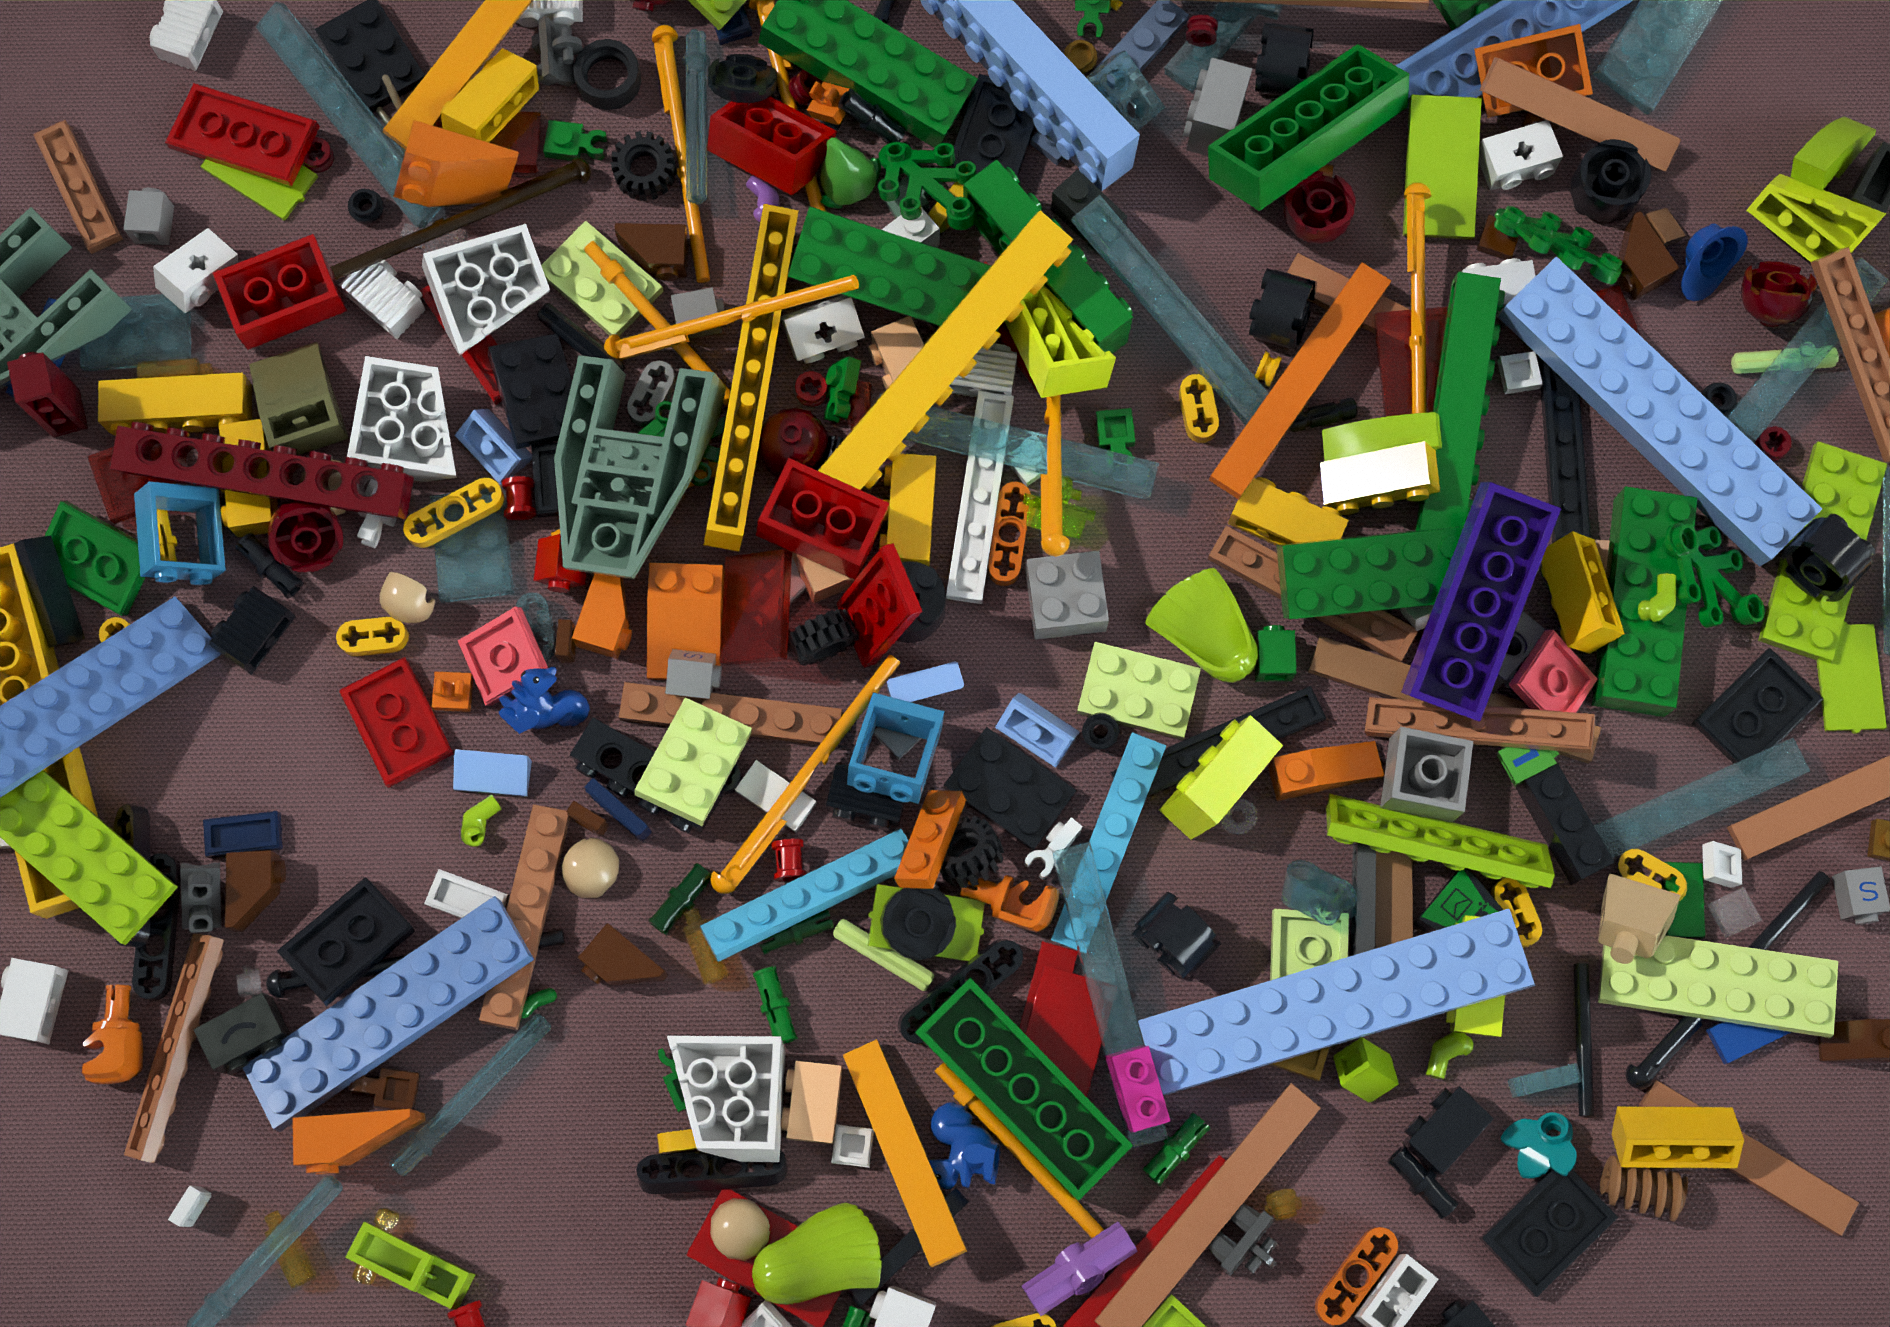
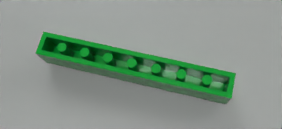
M1458 272L1452 280L1433 412L1439 414L1442 448L1436 450L1440 492L1429 494L1428 499L1419 501L1415 531L1464 526L1473 500L1469 499L1471 485L1476 486L1480 471V465L1474 464L1476 450L1481 451L1485 437V430L1480 429L1481 416L1487 415L1490 395L1485 394L1486 381L1492 380L1495 368V360L1490 359L1491 346L1496 347L1500 333V325H1495L1496 311L1501 312L1505 298V291L1500 290L1501 278Z

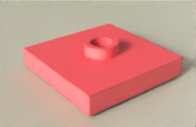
M515 606L458 640L484 704L487 706H493L498 703L502 695H512V690L515 689L512 686V682L514 680L521 682L523 671L534 668H548L522 607Z
M1546 630L1509 683V686L1530 709L1576 713L1598 678L1572 649L1567 647V644L1554 630Z

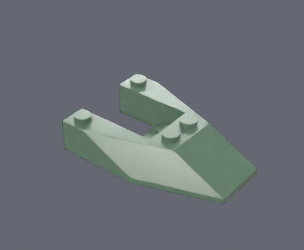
M32 207L0 235V389L11 384L7 365L8 361L16 360L24 353L43 352L54 362L103 336L132 310L100 276L90 269L39 317L35 315L19 296L62 258L72 246Z
M578 355L554 456L563 567L569 570L635 579L693 479L719 422L726 386L714 372L679 368L664 437L615 431L613 428L626 374L612 359Z

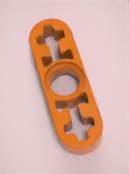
M1020 482L1005 484L1000 490L988 563V575L995 584L1000 586H1009L1015 583L1019 578L1031 493L1028 487ZM1012 492L1019 493V498L1025 500V502L1018 503L1016 517L1009 516L1010 500L1005 499L1010 498ZM1006 525H1013L1019 530L1020 537L1015 542H1005L999 536L1000 529ZM1003 551L1010 552L1009 567L1015 569L1014 571L1009 570L1007 576L1000 575V570L994 568V566L1001 565Z
M1377 1227L1371 1228L1364 1233L1315 1301V1312L1321 1321L1330 1325H1340L1350 1318L1398 1251V1240L1392 1231L1387 1228ZM1384 1235L1387 1238L1384 1245L1388 1248L1386 1254L1378 1252L1371 1261L1378 1263V1267L1374 1270L1368 1261L1358 1258V1254L1362 1251L1364 1256H1368L1374 1248L1373 1243L1370 1242L1371 1238H1381ZM1354 1264L1361 1265L1367 1273L1365 1284L1359 1288L1352 1287L1346 1280L1347 1269ZM1337 1282H1339L1344 1290L1355 1294V1298L1351 1301L1348 1296H1345L1339 1304L1340 1309L1343 1310L1340 1316L1332 1314L1328 1317L1325 1314L1328 1307L1324 1302L1327 1298L1335 1300L1342 1291L1334 1288Z

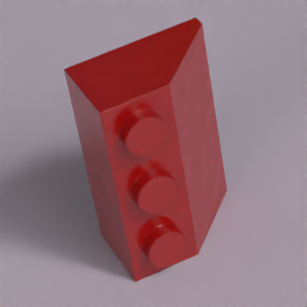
M773 97L754 103L731 101L710 116L707 151L766 181L779 190L793 195L812 181L827 154V141L830 138H835L837 131Z
M314 234L213 272L234 331L247 350L347 311L336 280Z
M788 458L758 519L756 536L855 580L859 576L870 553L890 503Z

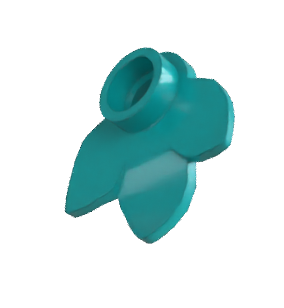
M1549 1112L1542 1115L1538 1120L1520 1119L1511 1124L1500 1138L1501 1142L1505 1145L1520 1150L1517 1165L1519 1174L1523 1178L1540 1177L1550 1168L1558 1174L1566 1176L1576 1164L1577 1152L1571 1143L1573 1127L1570 1121L1559 1113ZM1554 1129L1558 1130L1560 1135L1552 1137L1548 1136L1547 1132Z

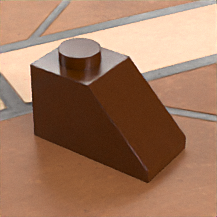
M1641 210L1635 213L1625 227L1618 257L1622 261V272L1617 279L1620 287L1625 292H1629L1634 301L1669 282L1679 269Z
M615 223L614 230L618 243L652 277H657L663 281H674L678 277H687L689 237L685 224Z
M271 850L226 853L225 928L234 932H243L280 894V883H284L286 879V866L284 860H281L280 855Z
M608 923L578 956V959L586 964L581 971L597 985L602 980L606 981L610 986L664 981L668 976L660 966Z
M1890 1019L1835 1022L1834 1035L1831 1038L1818 1036L1820 1061H1890Z

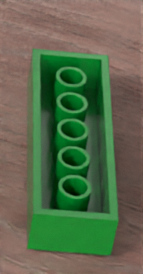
M778 0L763 23L758 43L823 82L853 89L872 105H879L884 110V114L902 126L905 131L934 148L945 139L978 80L976 77L848 0Z
M1355 45L1208 146L1209 179L1258 211L1262 210L1408 107L1409 73L1361 45Z
M995 160L964 183L963 197L967 198L974 205L976 216L974 227L1000 256L1032 217L1042 210V206L1032 193L1026 194L1020 187V181L1010 167L1004 168L998 160ZM1052 218L1051 220L1062 229L1060 224ZM1069 244L1067 247L1072 252L1058 268L1052 264L1043 274L1048 278L1044 285L1073 314L1072 320L1082 330L1088 329L1094 335L1093 341L1104 352L1110 351L1113 354L1128 343L1133 312L1123 298L1119 297L1117 299L1109 290L1110 285L1104 275L1099 271L1094 272L1086 263L1087 258L1083 251L1077 245L1071 246Z
M809 206L788 277L812 285H819L855 275L859 282V288L841 294L941 326L991 265Z
M1625 486L1614 498L1609 539L1614 543L1610 578H1607L1625 634L1597 650L1595 676L1598 680L1593 687L1592 706L1665 717L1677 708L1687 605L1680 603L1676 594L1674 609L1662 620L1653 622L1652 619L1642 620L1638 614V605L1641 601H1650L1651 598L1657 595V575L1665 573L1675 574L1676 589L1682 583L1677 559L1667 551L1664 539L1667 528L1675 523L1689 524L1695 529L1697 497Z
M1464 526L1276 545L1283 618L1299 619L1434 605Z
M971 978L914 1032L1076 1200L1079 1201L1133 1146Z

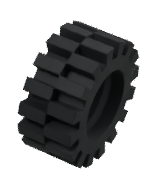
M641 131L635 132V139H631L628 134L624 137L625 144L623 145L619 141L615 145L617 152L612 151L611 155L613 161L611 162V168L616 184H619V188L623 193L627 191L632 199L639 195L640 201H647L646 195L649 194L652 195L653 200L657 199V192L667 193V184L672 186L675 181L673 175L676 176V166L671 147L668 142L665 144L664 138L659 135L654 139L653 132L647 131L646 137H642ZM650 156L656 160L657 167L650 175L637 176L630 170L632 162L638 157Z
M840 608L835 611H828L825 615H817L813 620L805 621L804 625H799L794 631H791L787 638L799 664L806 666L808 664L813 665L817 661H825L826 658L830 656L832 658L837 655L836 653L847 650V647L854 645L855 641H858L859 634L847 609L842 610Z
M967 816L962 817V823L957 824L940 869L946 882L949 881L950 885L956 887L959 884L961 888H967V884L970 881L972 886L979 885V878L983 877L984 881L990 878L989 871L996 873L999 869L996 863H1002L1003 856L1001 853H1004V849L988 821L985 819L981 821L976 816H973L970 821ZM975 847L969 854L959 857L965 850Z

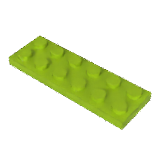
M1819 441L1815 443L1801 487L1823 508L1813 519L1827 518L1830 514H1837L1847 522L1848 527L1861 539L1867 540L1887 463ZM1797 535L1784 547V549L1797 537ZM1781 558L1758 641L1814 660L1819 659L1831 663L1835 656L1853 587L1841 600L1836 602L1826 601L1829 597L1822 594L1814 598L1792 582L1785 571V568L1788 566L1786 558L1783 560Z
M42 770L0 797V838L121 944L126 945L178 888L176 884L45 770Z
M1329 794L1326 805L1327 836L1333 837L1334 840L1340 843L1353 844L1357 842L1369 845L1370 848L1381 853L1395 851L1404 853L1409 858L1420 862H1426L1428 859L1442 862L1446 867L1453 870L1461 871L1467 868L1480 871L1482 875L1492 879L1505 877L1517 880L1520 884L1530 888H1538L1539 886L1551 888L1555 873L1547 844L1458 823L1382 809L1377 804Z

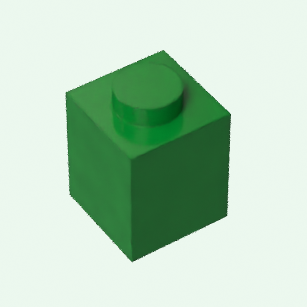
M1282 625L1263 627V630H1258L1254 638L1258 648L1255 682L1292 681L1297 673L1295 630H1285V627Z

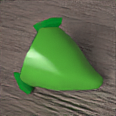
M830 138L827 141V154L821 166L820 182L825 193L821 197L820 202L827 207L841 209L843 205H851L866 198L872 192L879 179L882 167L879 157L869 160L859 150L846 145L837 138Z

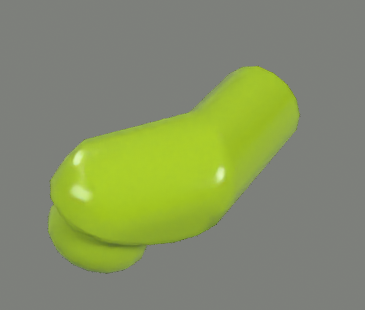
M1665 573L1657 575V595L1651 598L1650 601H1641L1638 605V614L1642 620L1652 619L1653 622L1660 621L1674 609L1676 605L1675 574Z
M492 794L467 810L463 815L461 838L468 846L477 847L483 843L487 819L502 810Z
M1452 1032L1437 1040L1432 1046L1426 1076L1444 1080L1449 1060L1458 1055L1467 1056L1472 1052L1474 1043L1471 1037L1465 1033Z

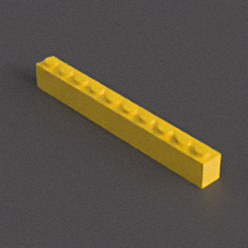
M763 204L746 304L785 293L799 210ZM782 310L757 316L748 322L742 321L703 544L706 546L740 551Z
M1041 210L1038 211L818 471L859 490L863 486L870 489L882 476L883 473L879 470V467L888 458L893 462L907 445L902 440L912 430L917 434L928 422L930 417L925 413L934 403L940 407L954 390L949 385L958 375L964 379L974 368L977 361L973 357L981 347L988 351L1001 335L996 331L1005 319L1011 323L1024 308L1020 302L1026 294L1030 292L1035 295L1047 282L1048 278L1043 274L1052 264L1058 268L1072 251L1067 246L1073 238Z

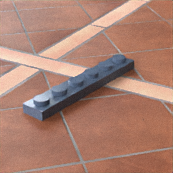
M1157 0L1092 71L1087 79L1113 104L1187 23L1189 14L1170 0ZM1038 131L1031 138V145L1054 164L1058 165L1062 161L1063 157L1057 150L1056 143L1048 135H1042Z

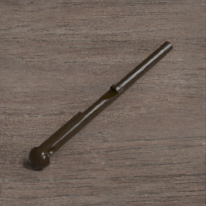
M574 158L570 164L502 191V196L445 220L444 218L436 220L428 227L330 267L332 274L338 280L579 179L581 184H585L591 177L590 165L581 158Z

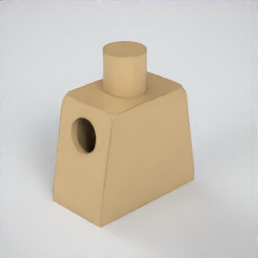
M1609 873L1602 900L1598 941L1603 945L1612 947L1611 957L1616 962L1622 964L1631 963L1634 955L1644 958L1652 957L1673 923L1681 895Z

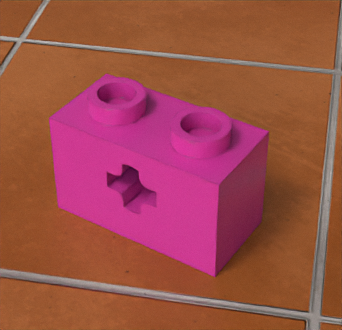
M1139 1045L1105 1055L1126 1130L1137 1132L1170 1122L1149 1046Z

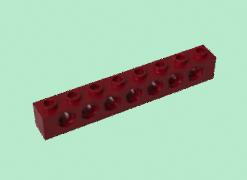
M132 422L131 428L117 426L110 466L111 470L125 474L288 501L294 500L321 504L330 508L406 520L414 477L403 473V466L382 463L381 469L367 467V460L346 457L345 463L332 461L333 455L310 451L309 457L296 455L297 449L274 445V451L260 449L261 443L239 439L237 446L225 444V437L203 433L202 440L189 438L190 431L169 427L166 434L153 432L154 425L140 422ZM160 443L162 454L157 460L153 461L151 450L154 445ZM196 449L198 460L193 466L189 467L186 463L187 454L191 450ZM232 455L234 465L230 471L224 473L222 461L226 456ZM267 460L270 465V471L266 477L260 479L257 475V468L261 462ZM303 466L306 471V477L302 483L295 485L292 478L293 473L298 467ZM339 472L342 477L341 485L338 489L331 491L328 486V480L332 474ZM375 478L378 483L377 491L372 496L367 497L364 493V485L369 479Z

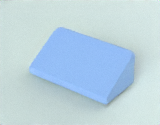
M474 409L454 435L500 485H502L504 479L513 477L532 460V454L526 448L516 449L512 433L489 409Z
M956 661L891 678L887 681L889 696L908 702L925 699L964 687L960 668Z
M1018 693L1012 698L995 726L996 729L1055 768L1080 733L1077 729L1022 693Z
M455 749L453 790L527 797L532 760L526 755Z

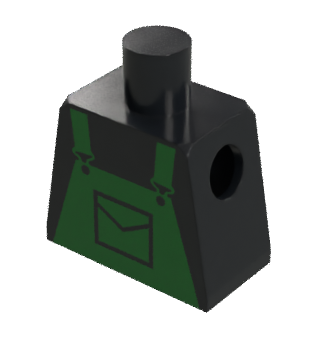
M1465 868L1454 873L1413 922V925L1425 933L1455 925V923H1462L1465 915L1482 917L1502 911L1503 908L1471 871Z

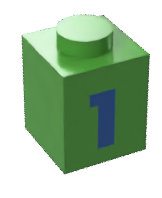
M1505 747L1497 753V757L1515 788L1526 779L1556 765L1557 762L1554 757L1559 755L1558 751Z

